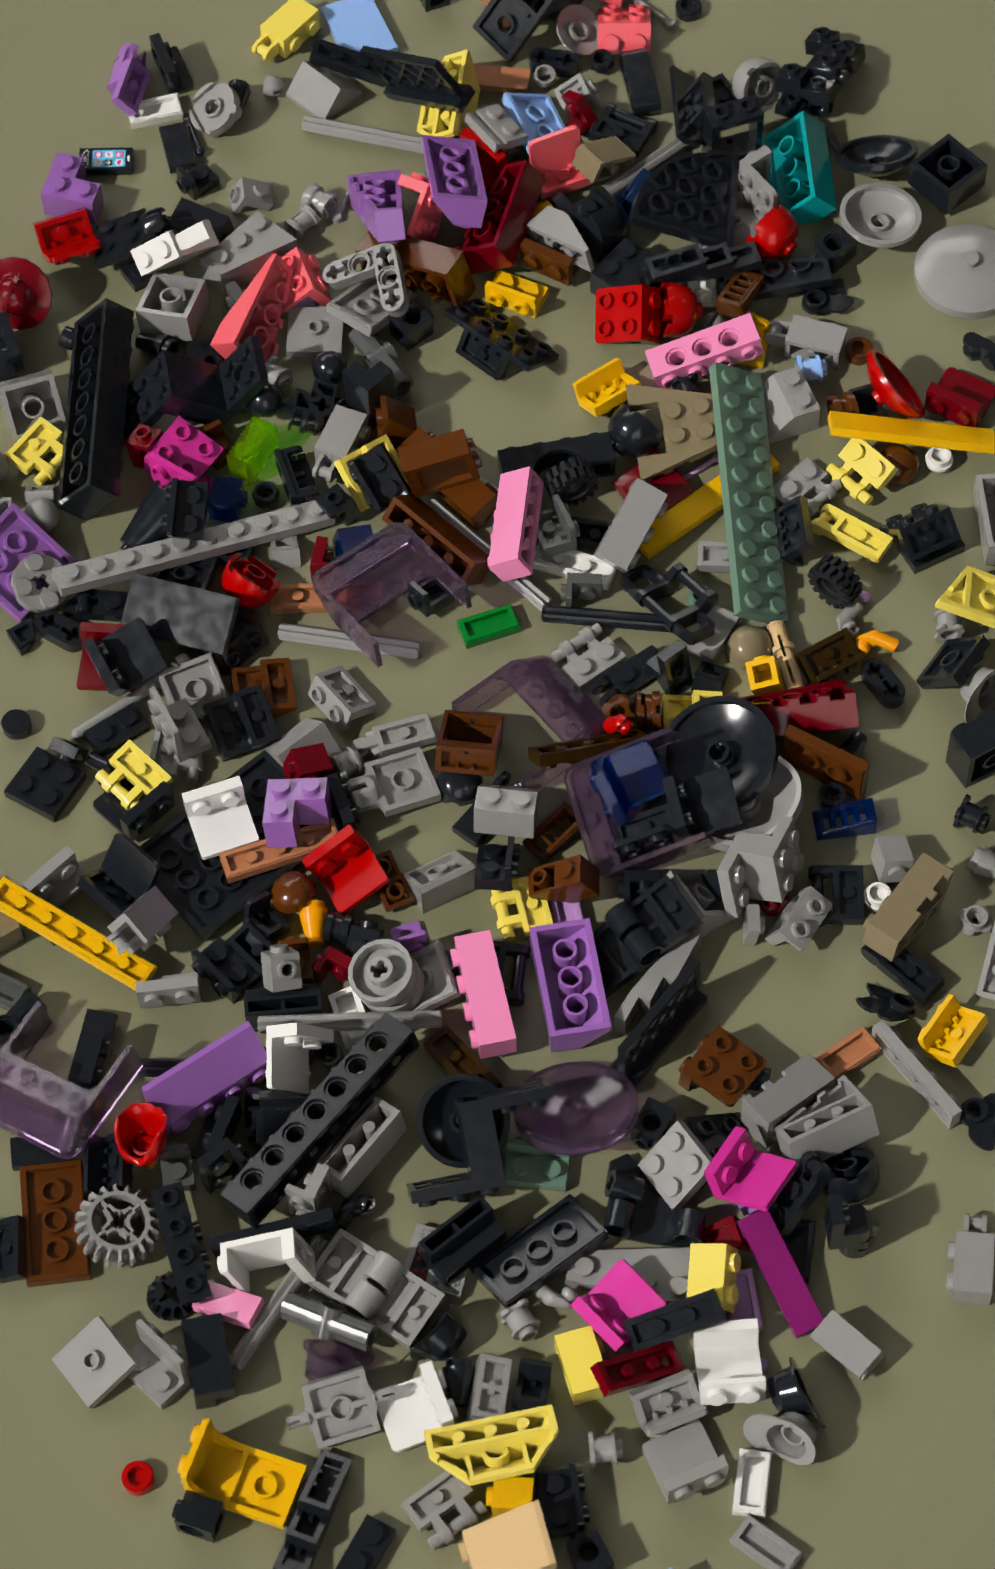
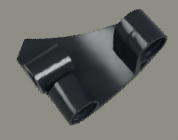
M628 1153L609 1162L604 1191L605 1196L608 1197L603 1225L609 1235L630 1241L661 1246L690 1247L691 1243H702L706 1219L703 1212L685 1206L678 1211L672 1210Z

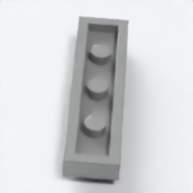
M884 1020L874 1024L871 1035L880 1044L882 1053L949 1130L959 1124L962 1107L958 1099L952 1094H947L941 1087V1081L932 1071L928 1072L921 1064L922 1061L917 1052L912 1048L908 1049L895 1027H889Z

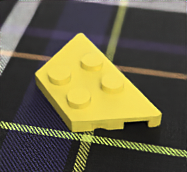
M967 565L957 579L937 600L935 608L995 629V575Z

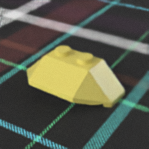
M468 49L446 55L441 63L457 83L471 85L476 93L463 113L421 105L417 132L420 135L451 138L458 136L466 127L472 130L464 120L467 112L474 114L477 110L480 87L471 53Z
M549 1404L424 1430L423 1432L429 1459L468 1486L534 1473L558 1435L559 1429L553 1406Z

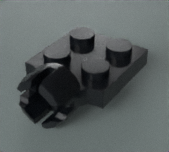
M157 207L147 211L145 208L98 225L96 228V238L101 242L102 246L96 249L97 253L95 254V263L98 267L102 269L133 257L131 250L167 231L172 230L173 232L174 229L170 216L162 215L165 209Z

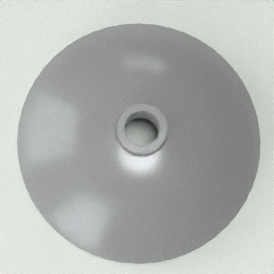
M867 183L853 188L844 196L839 210L840 222L847 233L857 241L876 248L896 247L910 241L917 234L922 219L921 209L917 201L905 190L886 183Z

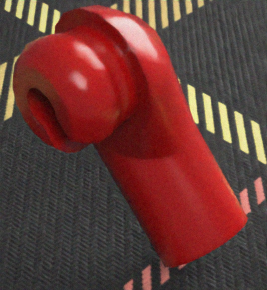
M619 714L607 717L603 723V728L608 733L618 730L622 735H626L634 725L632 721L627 719V715Z

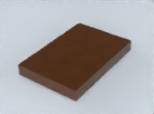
M789 724L784 734L782 758L788 761L796 770L825 784L829 782L841 784L846 794L861 800L866 793L870 763Z

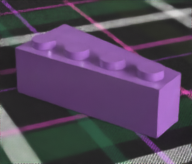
M400 169L346 175L350 206L378 242L396 244L406 239L403 188L397 184L401 175Z

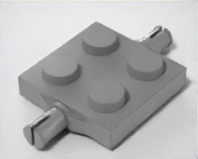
M363 1366L300 1384L304 1398V1412L285 1418L289 1430L308 1425L314 1433L318 1449L381 1431L377 1418V1404L396 1399L392 1385L373 1391L367 1382Z

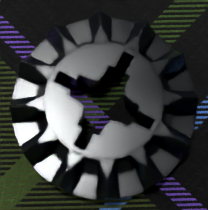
M168 1270L164 1275H156L152 1284L148 1285L146 1300L150 1311L156 1317L166 1321L180 1320L193 1311L192 1304L181 1307L179 1296V1304L171 1298L164 1300L167 1297L165 1287L167 1289L170 1288L171 1291L177 1290L172 1272Z

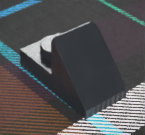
M676 641L670 647H666L647 661V666L665 694L679 695L692 685L693 678L688 650L682 641Z

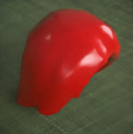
M151 1102L132 1103L116 1117L114 1124L115 1141L118 1152L125 1161L142 1167L155 1163L163 1155L168 1135L167 1114L162 1107H157Z

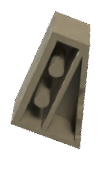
M923 852L893 892L884 899L875 914L871 913L863 924L865 933L861 942L892 962L940 911L954 871Z

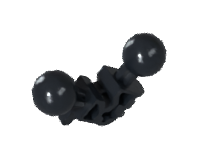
M324 351L317 355L312 364L313 375L317 380H314L311 395L307 390L297 388L295 398L282 396V392L277 386L268 383L248 402L249 408L255 415L270 418L278 412L291 414L288 430H291L294 425L298 426L299 433L304 434L306 429H311L313 436H315L316 431H323L336 404L340 406L346 405L345 392L337 391V384L344 379L343 371L347 368L346 360L335 351Z

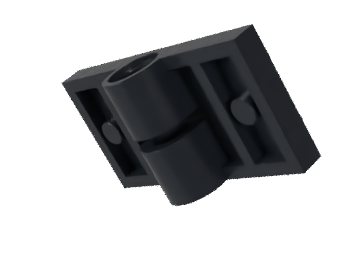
M667 875L631 903L623 901L612 907L605 915L606 922L593 932L606 998L614 994L704 924Z

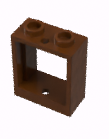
M464 429L397 448L403 474L415 498L481 479L478 468L483 467L480 454L476 450L473 437L467 438Z
M445 710L436 744L435 771L494 777L503 741L504 715ZM471 718H476L477 722H472Z

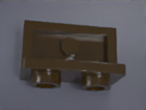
M847 627L794 654L809 685L836 680L835 673L844 669L847 674L861 667L862 665L859 661L867 657L865 651L859 653Z

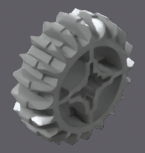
M116 1183L112 1186L111 1192L104 1186L100 1188L99 1195L91 1192L88 1197L89 1201L83 1200L81 1202V1211H78L75 1216V1220L78 1223L75 1224L74 1232L79 1234L77 1236L78 1245H85L83 1249L84 1255L94 1253V1263L102 1258L105 1260L104 1265L106 1268L111 1265L112 1261L116 1262L119 1269L123 1267L124 1261H127L132 1267L136 1263V1257L142 1261L146 1259V1251L152 1252L154 1250V1241H158L160 1232L157 1230L160 1228V1225L156 1218V1209L149 1208L152 1202L150 1197L141 1200V1190L132 1194L130 1193L129 1185L124 1188V1191H119ZM97 1214L101 1217V1223L103 1224L101 1232L96 1234L92 1226V1220ZM137 1218L143 1228V1233L139 1238L134 1235V1229L132 1228Z

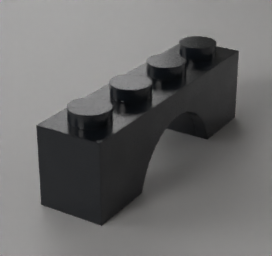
M594 432L585 436L565 437L556 441L536 442L532 445L511 446L497 450L500 474L530 466L539 475L542 471L554 465L560 466L559 462L563 460L567 463L569 458L576 460L577 457H582V459L586 458L590 461L597 478L615 475L616 459L609 432Z

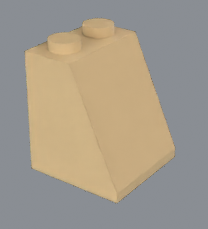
M539 1500L529 1502L463 1530V1542L458 1543L462 1563L469 1562L470 1569H557V1562Z

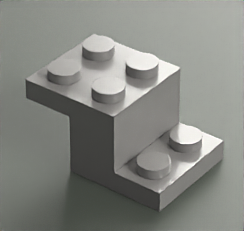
M782 816L772 836L737 832L717 869L726 917L738 918L742 909L749 903V899L782 903L787 892L792 890L794 879L798 871L803 869L804 855L800 853L799 849L800 835L799 831L795 828L793 817Z

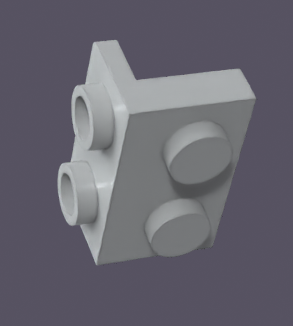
M197 972L157 976L148 981L135 982L140 1009L201 1002L199 975Z
M690 1369L629 1392L639 1426L648 1437L664 1436L672 1428L682 1424H694L702 1416L708 1414L706 1406L700 1405L699 1392Z

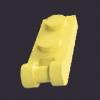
M824 504L819 511L820 516L814 518L811 522V529L814 534L824 535L877 564L893 544V537L831 504ZM829 521H835L836 523L832 525L829 523Z

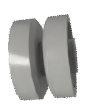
M378 939L369 942L354 954L349 964L348 980L353 992L372 1012L410 1011L419 1002L424 992L425 976L422 968L409 951L399 942L390 939Z

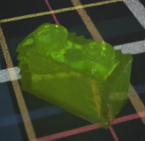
M255 416L251 417L252 421H248L249 425H246V429L240 434V438H237L238 442H234L235 446H232V450L226 455L230 478L249 486L254 483L279 445L277 427Z

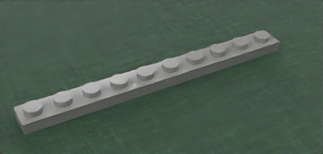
M316 500L206 528L204 541L167 538L52 568L53 578L61 597L131 579L133 573L147 575L335 525V518L330 519L318 506Z

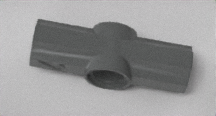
M353 328L349 333V340L363 356L366 368L370 370L379 361H382L393 370L395 395L402 396L406 394L411 386L414 385L413 378L399 362V357L394 347L389 342L384 343L377 333L368 337Z
M294 1291L288 1292L280 1309L282 1319L310 1329L312 1335L327 1341H341L364 1351L371 1349L379 1331L377 1323L348 1313L347 1308L330 1301H317Z

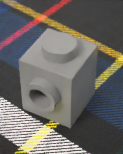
M906 835L876 836L870 857L879 882H900L914 864V858Z
M275 944L270 946V950L260 952L265 989L274 993L302 988L299 951L290 948L288 944Z

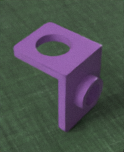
M418 921L394 927L390 930L393 941L399 942L410 954L429 945L427 931L421 929ZM404 932H414L412 934L400 937Z

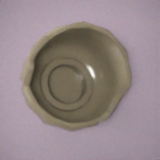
M747 625L734 631L727 642L725 652L732 664L739 669H743L746 667L745 662L753 661L755 657L762 655L771 656L773 643L770 635L764 629H761L759 626Z

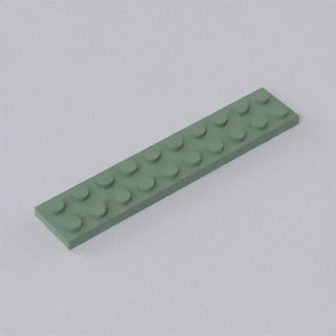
M714 362L709 367L734 616L767 624L775 620H783L786 625L789 622L783 564L780 558L777 536L778 529L774 514L776 500L762 375Z

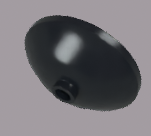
M873 135L853 139L842 144L836 150V161L844 169L873 179L884 178L886 175L901 170L909 165L917 156V145L914 141L894 135Z
M454 1074L440 1079L425 1092L417 1109L416 1127L422 1145L437 1161L455 1168H467L460 1128L456 1122L457 1113L454 1097L498 1089L490 1081L473 1074ZM492 1110L499 1149L501 1150L510 1130V1112L498 1114V1111Z

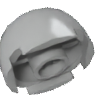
M753 57L745 60L738 66L732 79V90L736 98L740 99L755 95L762 111L770 110L773 107L770 103L776 97L780 99L783 92H776L775 76L781 70L779 64L765 57Z

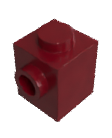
M324 743L291 749L283 763V772L287 779L324 778L326 775L331 774L333 770Z

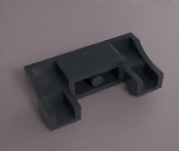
M819 27L814 28L805 39L806 55H814L805 67L796 63L785 64L775 76L776 92L790 93L803 97L814 106L827 107L864 61L865 44L855 43L853 40L840 41V31Z

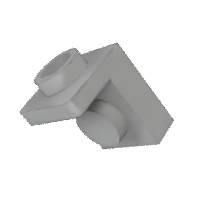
M578 73L553 90L566 114H568L565 110L566 104L561 96L568 90L583 94L586 101L590 100L595 106L600 103L596 96L599 93L592 79L586 80L581 73Z

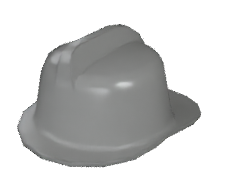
M985 666L977 667L968 674V679L961 684V697L967 703L964 712L966 724L976 719L984 710L991 709L995 705V669Z
M794 1411L785 1412L779 1417L755 1414L745 1420L743 1425L744 1435L748 1442L756 1449L772 1452L773 1456L797 1465H808L814 1461L816 1457L814 1442L818 1436L819 1429L802 1414Z

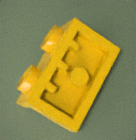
M498 270L492 282L487 281L485 284V301L490 302L494 306H501L513 310L520 315H527L533 318L537 317L549 295V287Z

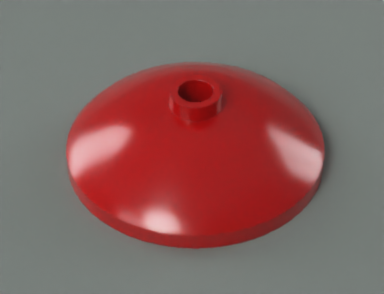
M872 348L867 353L866 363L868 378L874 389L871 392L874 399L881 406L886 404L898 414L913 419L922 418L926 411L911 383L883 352Z

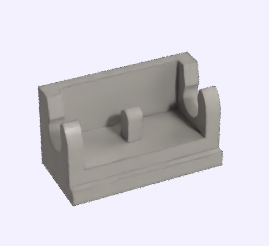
M833 1309L809 1336L859 1380H864L884 1358L882 1350Z
M484 1353L479 1355L474 1364L475 1369L465 1422L505 1414L512 1359Z

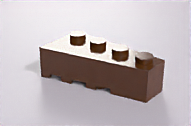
M368 231L355 249V252H360L384 242H378L371 232ZM406 236L405 240L392 244L400 253L406 287L411 291L416 292L417 289L429 293L431 300L440 303L443 299L452 303L451 307L467 302L476 290L463 251L457 248L438 245L434 242L419 240L411 236ZM390 253L385 254L386 258L383 260L388 266H390L387 259V255ZM367 261L360 262L363 270L367 266ZM396 274L388 276L392 280L397 279Z

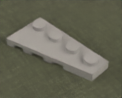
M690 1247L592 1250L568 1268L565 1279L566 1285L592 1290L620 1259H625L661 1295L667 1304L687 1298Z

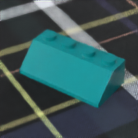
M801 111L763 137L764 145L772 151L769 184L778 194L777 208L779 209L780 204H782L796 218L797 224L816 223L837 209L825 124L805 111Z

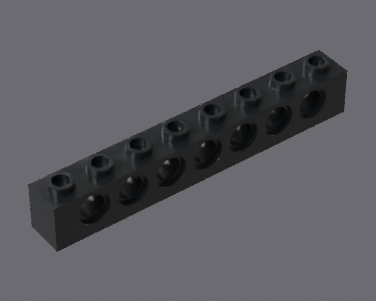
M385 1013L379 1020L375 1021L370 1026L366 1035L350 1048L345 1058L329 1071L325 1080L309 1093L304 1103L288 1116L284 1125L267 1139L263 1148L246 1162L242 1171L225 1185L220 1195L227 1209L256 1229L284 1198L287 1184L294 1186L420 1047L414 1030L388 1013Z

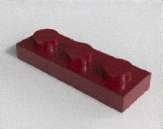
M673 1341L599 1361L590 1368L604 1397L644 1386L686 1370Z

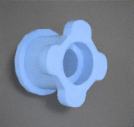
M819 354L815 355V358L802 360L801 355H796L795 367H800L806 381L818 380L823 382V376H827L825 359H820Z

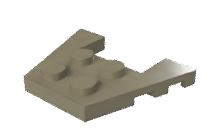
M633 384L625 385L629 412L659 408L666 453L637 457L641 480L650 483L652 478L662 473L667 475L681 464L686 462L690 464L717 451L712 394Z

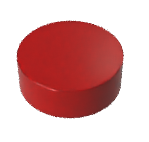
M133 1461L123 1469L121 1480L124 1489L129 1494L142 1496L153 1488L155 1475L148 1463Z

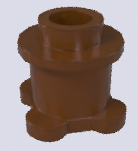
M616 694L602 706V712L607 717L625 714L628 716V720L632 722L636 720L635 702L626 694ZM616 707H623L625 712H619Z

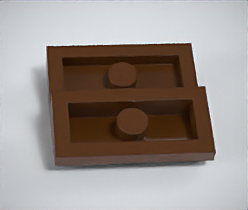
M289 657L261 659L259 666L230 668L229 675L232 694L233 692L261 684L273 718L297 710Z

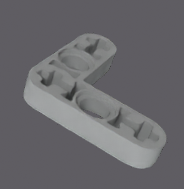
M385 242L333 261L324 268L323 279L332 289H343L376 276L383 309L391 317H401L409 309V297L401 256L391 243ZM390 253L387 255L388 263L390 264V266H388L383 260L386 258L385 254ZM361 261H367L366 268L357 272V264ZM392 274L397 275V279L393 284L385 285L388 276ZM391 294H394L398 298L395 307H392L395 304L394 297Z

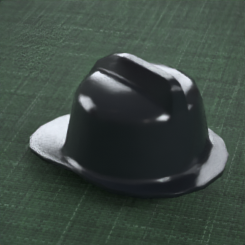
M452 1304L445 1308L429 1333L400 1363L411 1352H415L433 1361H444L451 1358L457 1352L467 1337V1331L448 1312Z
M789 1357L790 1366L767 1381L772 1402L775 1408L782 1414L793 1411L803 1416L814 1414L825 1429L826 1427L821 1416L807 1394L800 1371L794 1359Z

